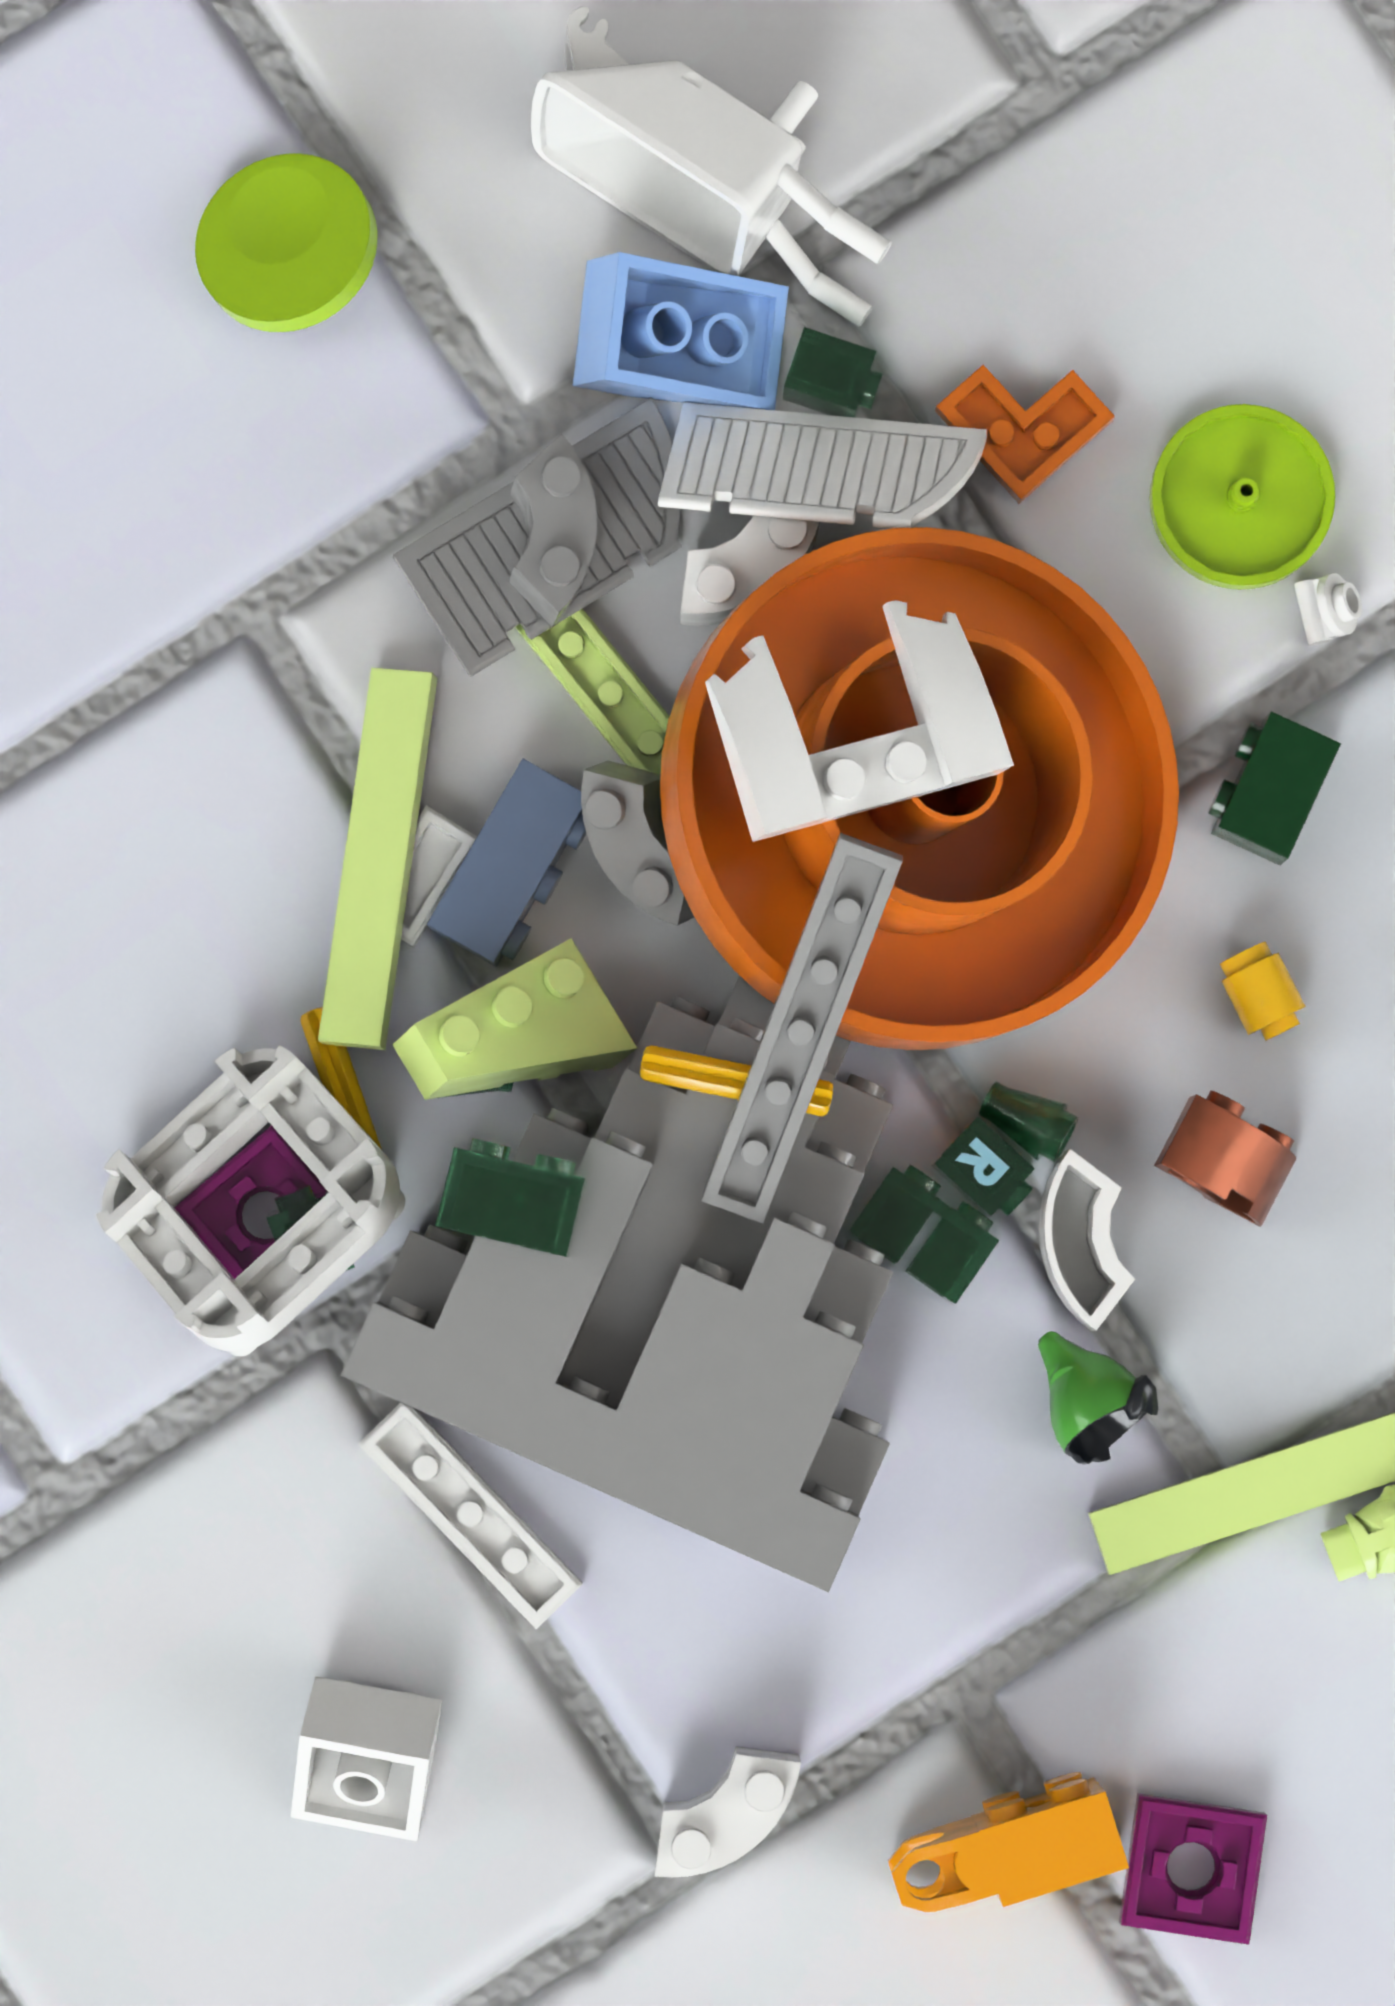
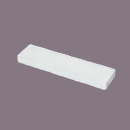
M399 1403L358 1443L535 1629L547 1620L583 1584L415 1408Z

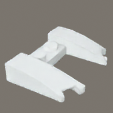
M894 600L886 602L882 606L918 725L808 755L790 701L763 635L754 637L741 648L750 661L726 683L716 674H713L705 681L752 842L998 775L1014 766L982 672L956 613L946 612L943 614L941 623L908 616L906 602Z

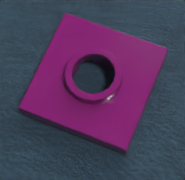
M271 1125L174 1208L234 1279H236L329 1192ZM268 1191L278 1194L285 1200L289 1208L290 1218L288 1225L281 1234L276 1236V1240L275 1237L269 1239L255 1237L246 1229L243 1223L242 1212L245 1203L250 1197L259 1192Z
M1137 1793L1127 1861L1129 1868L1126 1869L1119 1917L1120 1925L1249 1945L1267 1814L1258 1811ZM1195 1842L1203 1845L1210 1851L1214 1859V1871L1206 1885L1198 1889L1186 1890L1178 1887L1171 1881L1167 1862L1170 1854L1177 1846Z

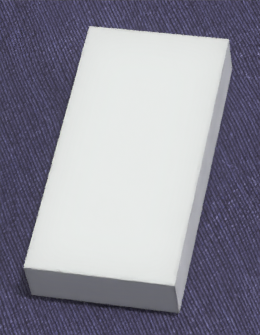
M427 805L417 822L401 940L413 948L428 927V921L477 838L474 834Z

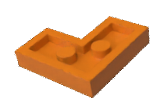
M982 365L935 408V412L948 426L987 429V439L979 461L1018 504L1104 430L1115 418L1114 414L1074 370L1070 371L1025 411L993 374Z

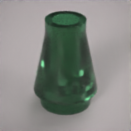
M997 1081L987 1093L978 1114L992 1122L1037 1161L1043 1156L1053 1162H1056L1061 1156L1079 1117L1066 1111L1068 1104L1012 1089Z

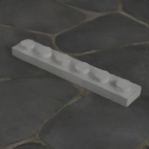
M843 833L839 834L704 1188L702 1202L759 1223H764L900 870L903 855Z

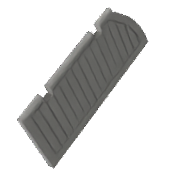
M652 398L572 445L584 464L594 490L598 519L597 540L593 558L583 584L572 605L556 624L633 578V571L625 561L628 557L639 551L648 566L651 567L682 548L677 538L681 509L658 507V498L673 442L664 419ZM513 482L393 554V559L470 677L515 650L506 635V632L520 624L525 630L527 637L532 640L552 627L509 583L513 567L525 551L528 540L524 515L510 495Z

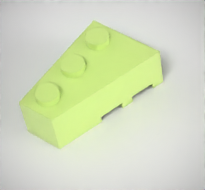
M572 938L415 1023L392 1044L425 1100L498 1088L512 1082L538 1078V1081L557 1078L561 1074L589 1069L594 1071L610 1069L637 1049V1046Z

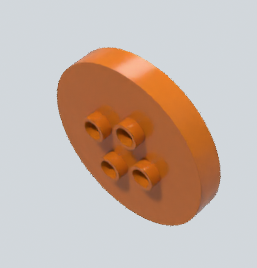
M914 527L866 532L832 542L805 554L776 572L729 613L711 633L694 658L678 690L668 720L662 750L660 799L668 854L678 884L695 919L712 945L732 969L773 1004L776 1002L839 834L843 833L903 855V862L836 1036L881 1048L929 1050L978 1043L1032 1024L1060 1010L1085 993L1115 965L1131 946L1144 926L1162 890L1172 858L1177 831L1179 784L1177 759L1171 729L1160 695L1144 662L1130 640L1105 609L1079 585L1057 569L1023 550L995 539L964 531ZM894 600L906 602L908 616L941 623L943 614L946 612L956 613L982 672L1014 766L998 775L752 842L705 681L713 674H716L726 683L750 661L741 648L754 637L763 635L790 701L808 755L918 725L882 606L886 602Z

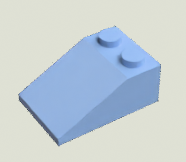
M622 252L588 260L573 386L636 398L775 410L789 286Z

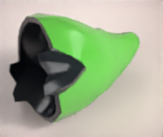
M1054 1331L1047 1332L1038 1340V1347L1049 1381L1051 1424L1056 1439L1064 1453L1071 1456L1077 1463L1086 1465L1091 1462L1110 1460L1109 1447L1142 1419L1146 1413L1150 1415L1158 1414L1156 1386L1147 1375H1141L1136 1378L1123 1365L1109 1356L1088 1351Z

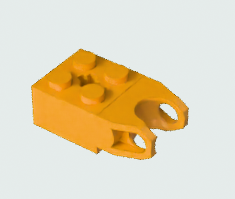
M1073 1772L1044 1782L1045 1793L1026 1799L1020 1797L1019 1791L997 1795L982 1802L984 1812L908 1838L900 1844L888 1859L902 1906L922 1912H936L997 1894L1002 1906L1006 1907L1129 1868L1106 1791L1094 1777L1086 1780L1082 1779L1081 1772ZM930 1860L940 1866L938 1878L933 1884L917 1887L906 1881L908 1870L919 1861Z

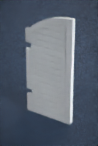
M683 402L658 498V507L711 512L714 499H716V501L730 502V514L853 525L857 512L858 514L874 515L873 527L890 529L912 528V526L929 517L945 505L964 486L982 456L987 439V429Z

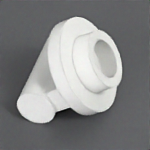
M1331 573L1321 578L1308 579L1294 584L1308 646L1332 641L1333 638L1342 637L1354 632L1357 619L1362 613V603L1356 587L1351 582H1346L1337 573Z

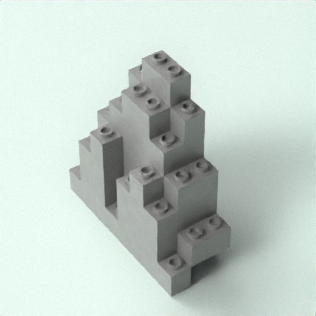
M739 975L719 1023H716V1026L706 1022L710 1011L685 999L675 996L671 1006L657 1001L628 1069L625 1068L595 1137L589 1138L585 1136L589 1128L588 1123L555 1108L551 1109L547 1119L535 1113L533 1114L502 1184H498L467 1254L463 1253L468 1243L467 1240L429 1224L425 1235L409 1231L378 1302L372 1303L340 1376L829 1593L861 1520L859 1517L860 1511L890 1445L888 1441L878 1437L882 1426L878 1422L846 1408L843 1409L839 1419L833 1417L862 1351L864 1346L862 1342L893 1271L881 1267L885 1254L851 1239L847 1240L844 1249L836 1247L834 1243L864 1177V1171L893 1104L882 1100L886 1089L854 1074H850L847 1083L835 1079L851 1042L835 1036L819 1079L833 1084L834 1090L830 1110L825 1116L805 1114L764 1223H759L702 1202L704 1188L738 1100L644 1081L640 1077L639 1071L643 1052L650 1045L752 1065L774 1004L759 994Z

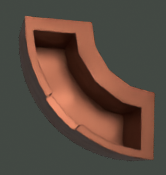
M1210 1090L1206 1099L1197 1094L1189 1097L1154 1166L1191 1186L1209 1201L1261 1227L1297 1159L1290 1151L1294 1140L1265 1124L1260 1123L1258 1128L1244 1121L1240 1117L1245 1107L1218 1092Z

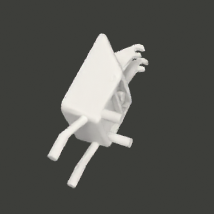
M583 6L574 10L569 15L567 21L568 42L564 49L566 71L546 72L538 81L532 100L531 132L532 144L536 152L550 165L711 271L739 276L764 239L767 238L809 295L860 327L868 317L873 306L824 273L819 272L779 220L792 198L820 223L826 231L876 264L881 262L892 244L890 240L841 208L833 205L797 172L800 158L806 150V146L792 133L817 100L818 93L806 82L798 81L769 120L681 61L671 60L628 64L605 42L608 33V21L601 19L592 32L586 33L580 29V26L587 21L589 8Z

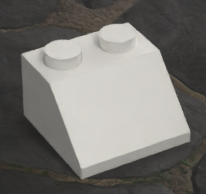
M315 1676L300 1733L291 1817L417 1841L436 1747L442 1700L420 1696L412 1692H398L361 1685L349 1680H334Z

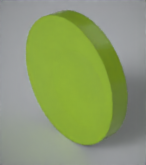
M301 153L275 155L256 161L234 174L211 198L197 229L195 241L196 264L201 280L210 295L230 317L239 323L267 332L301 330L333 316L358 293L366 281L375 259L378 238L377 224L374 212L366 196L355 180L341 167L314 155Z
M1235 404L1222 406L1200 414L1186 423L1164 448L1155 466L1150 485L1151 518L1156 534L1167 553L1181 568L1195 578L1227 589L1245 590L1261 588L1275 584L1295 573L1313 556L1323 542L1329 530L1335 508L1333 473L1329 461L1317 440L1307 429L1291 417L1277 410L1259 405Z

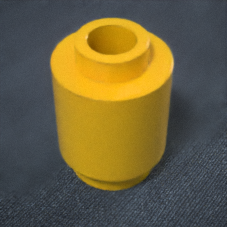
M1266 941L1220 963L1226 976L1221 982L1248 1035L1260 1030L1265 1041L1300 1024L1295 1012L1306 1006L1279 952L1272 955Z

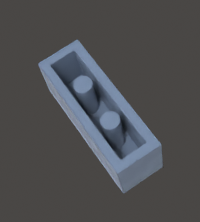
M522 758L428 921L427 925L430 930L495 967L498 966L503 955L514 960L532 928L523 922L535 900L545 905L563 875V871L557 869L555 865L564 849L568 845L577 850L586 836L582 815L581 791Z

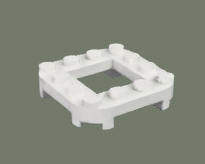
M280 1045L277 1049H256L243 1054L234 1047L219 1056L214 1062L224 1072L133 1157L129 1158L118 1149L108 1160L103 1169L110 1174V1177L103 1192L102 1211L96 1213L97 1220L103 1231L120 1246L175 1313L174 1317L206 1344L219 1350L229 1351L235 1356H246L253 1352L257 1346L277 1335L384 1235L392 1221L400 1216L405 1207V1196L400 1190L399 1177L396 1168L388 1156L321 1081L292 1052ZM269 1122L320 1180L319 1182L329 1193L234 1279L174 1207L195 1191Z

